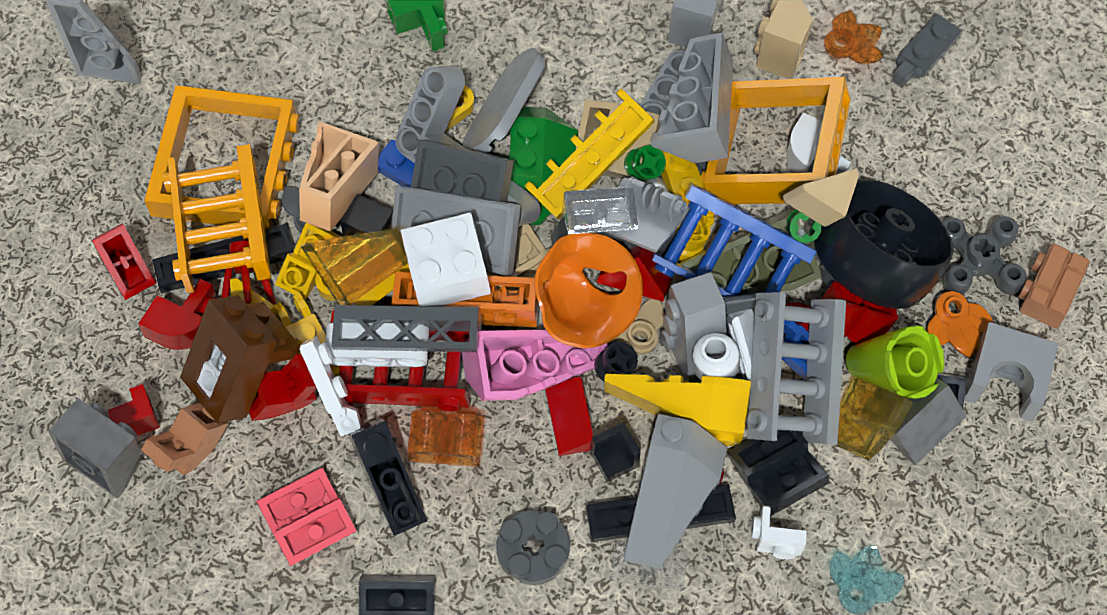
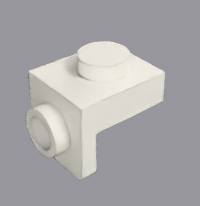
M763 506L759 517H753L751 539H758L757 551L773 553V556L779 559H793L796 555L801 556L806 546V531L769 527L770 507Z

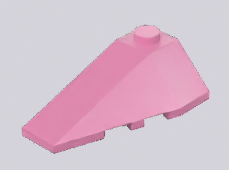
M546 330L478 331L477 352H462L465 378L482 401L517 400L594 370L595 358L608 347V344L593 348L573 347L556 341Z

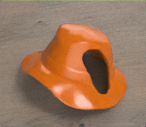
M576 233L558 239L539 264L535 274V292L542 311L543 325L553 339L569 346L593 348L614 340L634 322L641 307L643 283L637 263L624 246L604 235ZM586 267L607 273L623 272L627 277L625 289L620 294L609 295L593 286L584 275L583 269Z

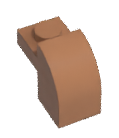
M201 403L181 408L170 431L147 438L141 450L152 459V462L157 467L167 472L176 469L182 475H186L194 470L213 451L224 433L228 422L217 424Z

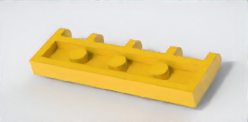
M621 88L616 94L624 102L608 118L599 110L594 114L602 124L584 142L576 135L570 139L578 148L566 161L558 167L550 159L546 165L554 173L538 189L529 181L524 185L558 220L565 214L571 203L578 201L655 123L654 119Z

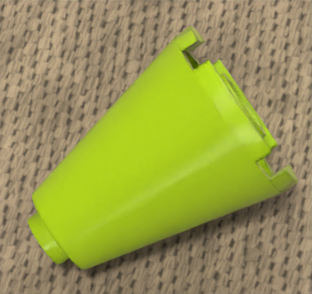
M906 326L853 345L847 353L846 366L849 373L857 379L905 398L916 399L926 397L936 389L938 384L934 383L938 373H943L944 353L939 339L934 334H929L922 326Z

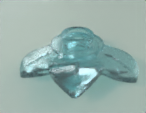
M876 546L863 549L853 559H850L843 553L836 552L829 567L832 580L840 588L838 596L841 605L845 610L853 614H864L870 611L874 604L891 602L901 591L904 583V576L902 574L883 572L882 559ZM851 592H860L863 595V601H854L851 598Z

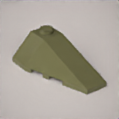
M793 209L769 218L764 222L790 235L787 231L786 218ZM798 220L796 224L799 226V230H803L800 221ZM744 230L730 237L711 272L715 282L727 288L752 242L749 239L752 235L751 232ZM770 244L769 248L764 247L739 294H756L765 291L783 258L780 255L783 249L773 244ZM708 249L680 263L696 271ZM815 257L810 264L804 260H801L799 265L795 264L781 291H791L821 278V271ZM677 273L672 277L674 284L688 280Z

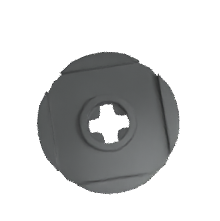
M535 510L518 513L501 525L496 542L497 559L502 570L514 579L519 580L520 583L526 585L545 584L555 579L567 563L570 554L568 533L553 513ZM535 539L536 543H542L544 546L539 548L537 556H532L530 551H523L522 547L528 545V540Z

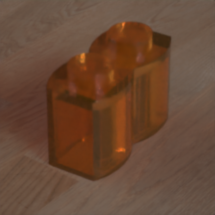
M423 407L420 411H412L407 450L408 461L425 464L480 467L484 417L478 416L476 412L471 410H458L455 414H445L435 407Z

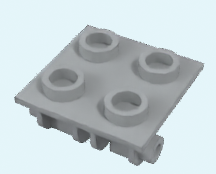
M633 176L630 178L624 177L619 186V189L624 191L623 195L596 224V228L657 253L683 222L690 207L687 206V202L683 201L680 195L671 194L660 187L655 190V185L648 184L646 186V183L637 180Z

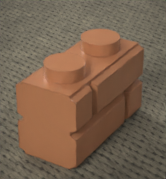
M1051 244L1046 254L1039 252L1031 268V271L1036 273L1033 281L1026 280L1018 298L1024 300L1019 311L1055 329L1059 328L1067 315L1090 264L1089 259L1076 253H1070L1068 249L1056 244Z

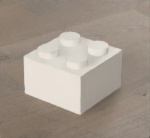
M471 212L401 230L419 306L440 307L491 294Z

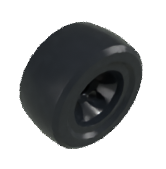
M865 179L857 180L846 217L826 227L822 226L821 233L814 240V247L818 258L828 273L840 285L867 302L892 309H907L917 305L940 281L948 268L954 252L953 241L947 228L928 206L898 187L881 181Z

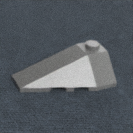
M45 0L76 75L140 84L142 78L136 61L113 30L83 0Z
M658 414L624 561L661 569L683 537L684 531L694 516L698 515L703 507V503L720 482L727 447L694 421Z

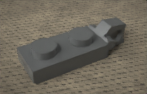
M936 13L900 53L896 60V64L899 67L894 72L895 76L892 82L903 88L913 75L918 79L924 78L961 37L963 30Z

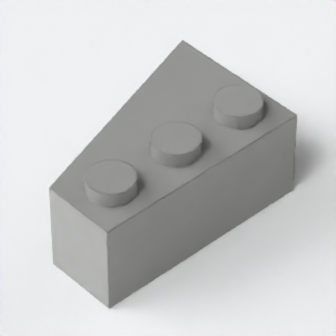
M711 272L671 285L669 298L665 301L666 315L663 316L664 328L660 331L661 340L667 351L672 350L684 380L689 383H702L694 372L692 360L693 348L697 341L706 334H726L725 301Z

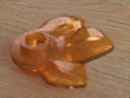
M852 10L842 12L834 18L832 31L825 37L824 48L830 56L837 59L849 58L858 64H873L881 60L884 55L875 46L881 36L882 26L857 23L856 16Z

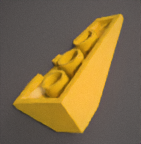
M605 374L604 391L656 416L661 414L694 421L725 446H734L735 443L741 444L751 381L702 376V383H689L683 380L682 376L670 375L668 379H664L662 382H655V379L648 375Z

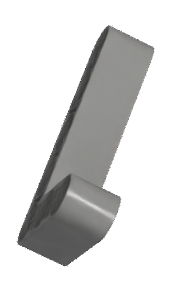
M454 65L429 67L421 75L396 135V146L399 152L414 163L419 139L464 148L444 134L465 85V76L459 67ZM510 180L507 202L521 205L518 227L535 222L540 215L538 200L528 191Z

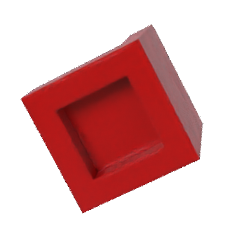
M143 384L129 388L132 401L108 410L111 421L117 425L120 422L127 424L136 432L137 436L160 428L150 397Z

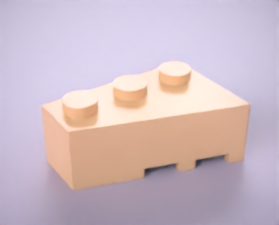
M320 121L318 122L316 138L311 146L310 159L307 161L299 188L300 221L328 231L334 228L347 211L357 194L361 195L378 174V141Z

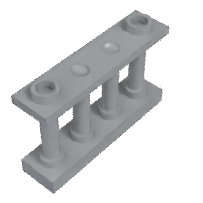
M756 293L747 439L777 441V430L802 431L803 437L808 443L838 445L846 300L812 299L811 309L785 306L786 293ZM784 320L810 323L808 345L783 342ZM782 357L807 359L806 381L781 379ZM780 393L805 395L804 417L778 415Z

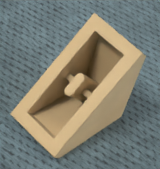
M853 169L803 184L783 195L784 201L826 227L846 217L859 173L857 169Z

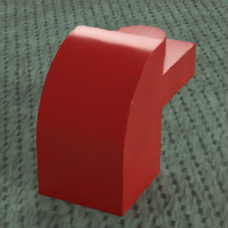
M199 279L194 287V292L189 294L182 306L157 295L138 323L144 337L169 349L183 350L191 348L208 301L217 299L212 284Z
M296 354L279 371L265 372L249 411L252 421L271 419L304 408L317 399L314 393L317 387L302 354Z

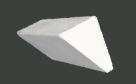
M745 309L728 314L726 319L731 337L738 345L740 353L739 366L743 380L751 381L755 316L752 309Z

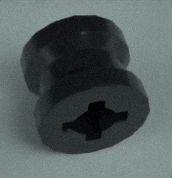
M614 342L595 358V372L603 382L605 374H631L637 367V354L630 345L624 342ZM612 364H616L619 367L615 368Z

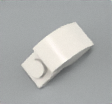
M804 112L791 133L786 153L787 164L792 173H812L822 121ZM840 157L837 174L848 171L851 162Z

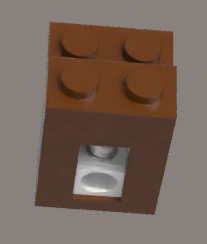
M239 295L211 299L207 303L180 378L217 424L247 418L268 364L291 360L296 354H300V344L264 302L246 305Z

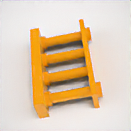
M250 144L236 146L238 160L232 161V165L180 173L175 158H167L169 172L163 173L166 192L171 193L178 252V259L172 261L176 281H183L187 293L194 292L192 275L246 265L247 269L254 268L257 281L271 278L256 163ZM233 178L236 181H241L242 188L236 189V193L184 202L182 187ZM239 207L240 210L245 209L246 217L240 218V222L187 231V215ZM237 236L249 239L250 247H244L242 252L190 260L189 245Z

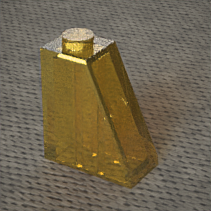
M398 228L314 241L301 246L338 305L352 304L408 264L402 234Z

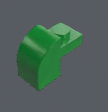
M385 0L387 13L397 34L421 27L432 52L444 48L443 35L447 34V28L444 22L443 0Z

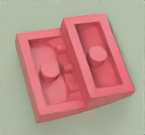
M323 468L256 501L290 566L356 532L346 509L335 493Z

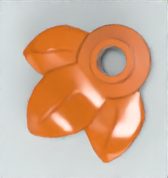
M948 291L937 298L934 305L935 316L929 321L927 332L934 334L939 339L941 346L949 342L959 353L971 358L978 349L980 334H983L989 322H994L987 310L981 305L968 303L962 294ZM950 302L956 305V314L949 310Z

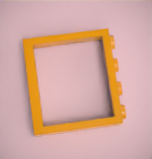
M845 77L732 81L728 158L708 161L706 171H703L701 174V182H703L705 190L730 204H787L783 198V195L803 184L836 175L851 102ZM826 105L812 173L725 175L740 108Z
M175 85L144 199L150 216L174 219L172 197L170 193L166 192L163 173L169 172L167 158L174 157L178 166L192 109L278 120L260 194L264 228H271L273 219L280 215L279 191H284L287 185V171H284L286 162H291L293 159L294 143L291 142L293 133L299 132L300 114L296 113L294 101ZM183 196L184 202L200 199ZM239 207L187 215L186 221L224 225L240 222V218L246 216L245 209L240 210Z

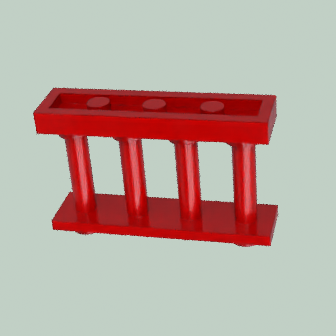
M332 310L331 323L334 321V310ZM429 331V339H430L437 331ZM448 331L446 334L453 342H466L470 332ZM443 337L439 339V341L446 342V340ZM447 352L443 388L422 387L424 366L410 367L408 387L387 386L389 367L377 366L374 367L373 385H353L354 366H339L338 376L342 378L346 386L348 396L344 397L349 406H353V403L432 406L448 412L458 411L459 408H469L470 401L466 390L457 389L461 352Z

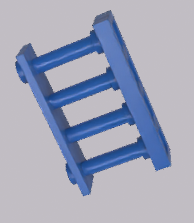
M690 183L684 194L685 198L690 200L688 204L690 210L666 254L653 252L651 258L652 261L656 262L654 268L670 277L677 273L689 280L710 273L733 231L737 232L741 227L752 233L749 238L752 242L727 288L716 282L722 297L741 296L739 293L764 247L769 248L770 244H773L783 249L780 254L783 258L763 293L780 292L794 265H799L801 260L810 264L817 251L812 246L795 240L793 236ZM708 211H711L721 217L719 220L721 226L697 270L694 271L677 261L702 215L706 216Z

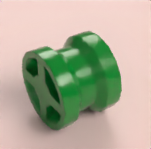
M651 145L631 149L624 159V168L628 176L636 177L639 181L659 177L666 167L664 153Z

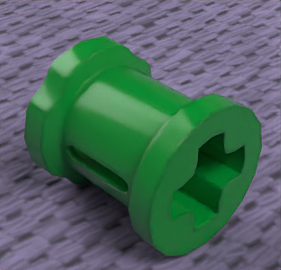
M797 209L791 211L786 218L787 231L795 240L801 243L812 242L821 233V224L811 218L809 219L808 216ZM800 218L804 221L808 220L810 229L807 232L802 229L799 230V226L796 223Z

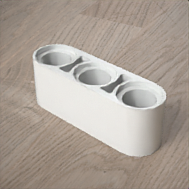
M333 323L327 325L325 343L333 358V363H330L331 365L421 367L427 365L428 351L333 350L331 347ZM343 323L342 340H355L365 329L359 323ZM365 323V324H366L368 327H370L373 323ZM384 323L374 333L381 341H391L401 330L394 323ZM401 323V324H402L403 327L405 328V327H406L407 325H409L410 323ZM419 324L410 332L417 341L429 340V328L427 326ZM371 336L366 339L375 341ZM405 337V338L402 339L401 341H410V340H409L407 337Z

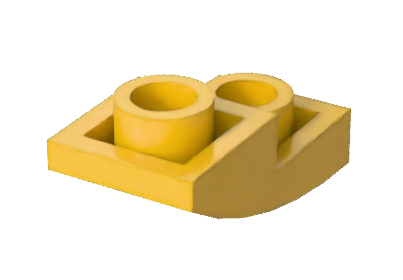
M305 223L294 252L287 254L275 285L293 295L301 293L304 300H306L316 285L315 277L317 272L334 252L340 235Z

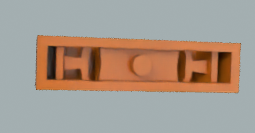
M395 272L392 306H419L411 272ZM487 276L491 294L440 306L478 307L483 318L482 325L537 328L539 303L535 292V278ZM506 287H519L518 291L507 290Z

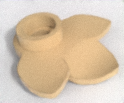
M654 299L646 301L639 309L636 319L629 328L610 342H624L630 345L637 355H645L652 352L658 342L657 331L663 326V316H665L661 302ZM643 336L646 342H638L634 337Z

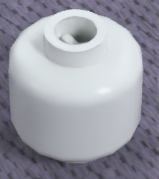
M706 334L697 341L693 348L694 372L701 381L702 376L734 379L740 365L738 345L731 337L725 334Z

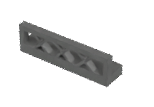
M335 305L331 347L333 350L477 352L478 331H482L483 318L478 307ZM343 323H359L365 329L355 340H342ZM365 323L373 324L370 327H368ZM384 323H394L401 330L391 341H381L374 333ZM401 323H410V324L407 325V326L404 328ZM419 324L427 326L429 331H437L427 341H417L410 334ZM448 331L470 332L469 342H453L446 333ZM371 336L375 341L366 339ZM405 337H407L410 341H401V340L404 339ZM441 337H443V338L446 340V342H437V341H438Z

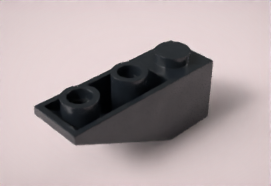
M379 418L349 433L348 436L393 536L427 522L386 421Z

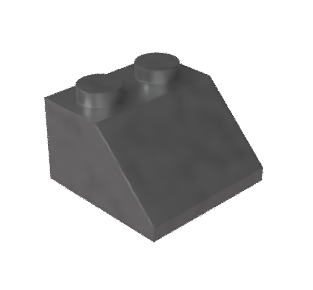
M77 398L48 432L64 462L118 499L124 492L141 453L136 440L137 434L127 424L120 422L117 425L108 419V413L98 404L92 402L88 405Z

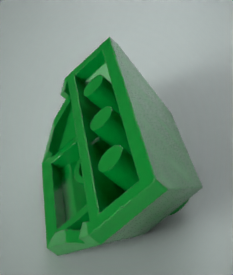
M523 106L511 126L509 159L514 160L511 180L532 194L524 185L529 181L538 189L554 173L546 163L551 159L560 167L576 149V145L570 139L574 135L578 137V130L546 107ZM539 200V218L529 225H541L552 214Z

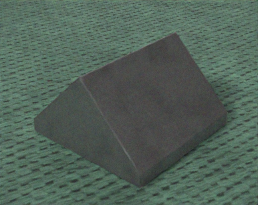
M938 378L934 383L938 384L936 389L926 397L911 399L887 391L864 413L914 465L967 417L949 385Z

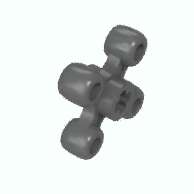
M1007 216L999 217L991 225L989 235L981 234L976 237L969 235L964 223L958 218L950 217L942 221L952 238L953 247L963 257L962 263L949 268L944 276L943 285L947 292L955 291L963 295L969 290L974 276L980 277L986 274L996 280L998 289L1005 294H1016L1022 289L1026 282L1025 270L1017 264L1004 262L1000 256V248L1012 244L1018 235L1019 227L1014 219Z

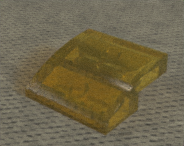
M854 377L840 404L838 445L835 446L869 461L893 437L907 416L913 402Z

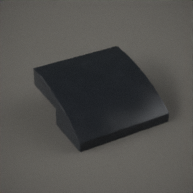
M777 430V441L749 439L728 451V457L757 503L761 508L763 506L770 507V517L829 484L828 473L808 451V442L799 431Z

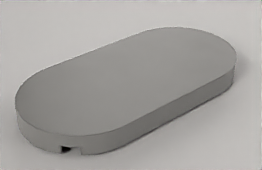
M529 48L518 55L499 76L464 137L462 143L464 148L487 154L492 149L489 144L494 139L499 142L508 133L545 67L544 56L536 48Z

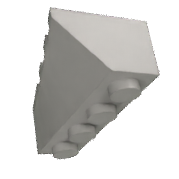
M716 33L690 39L678 69L680 74L676 84H672L669 91L671 99L667 109H662L659 117L660 127L657 133H653L650 140L652 147L693 163L728 158L733 58L723 33Z

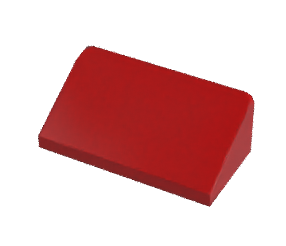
M581 377L571 378L545 389L558 456L590 451L591 438L594 435Z

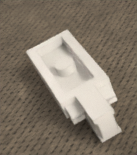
M317 336L304 341L299 349L328 414H331L340 436L360 429L362 423L358 409L349 406L345 401L344 397L348 396L346 386L340 376H334L329 365L333 363V358L325 342L320 344Z

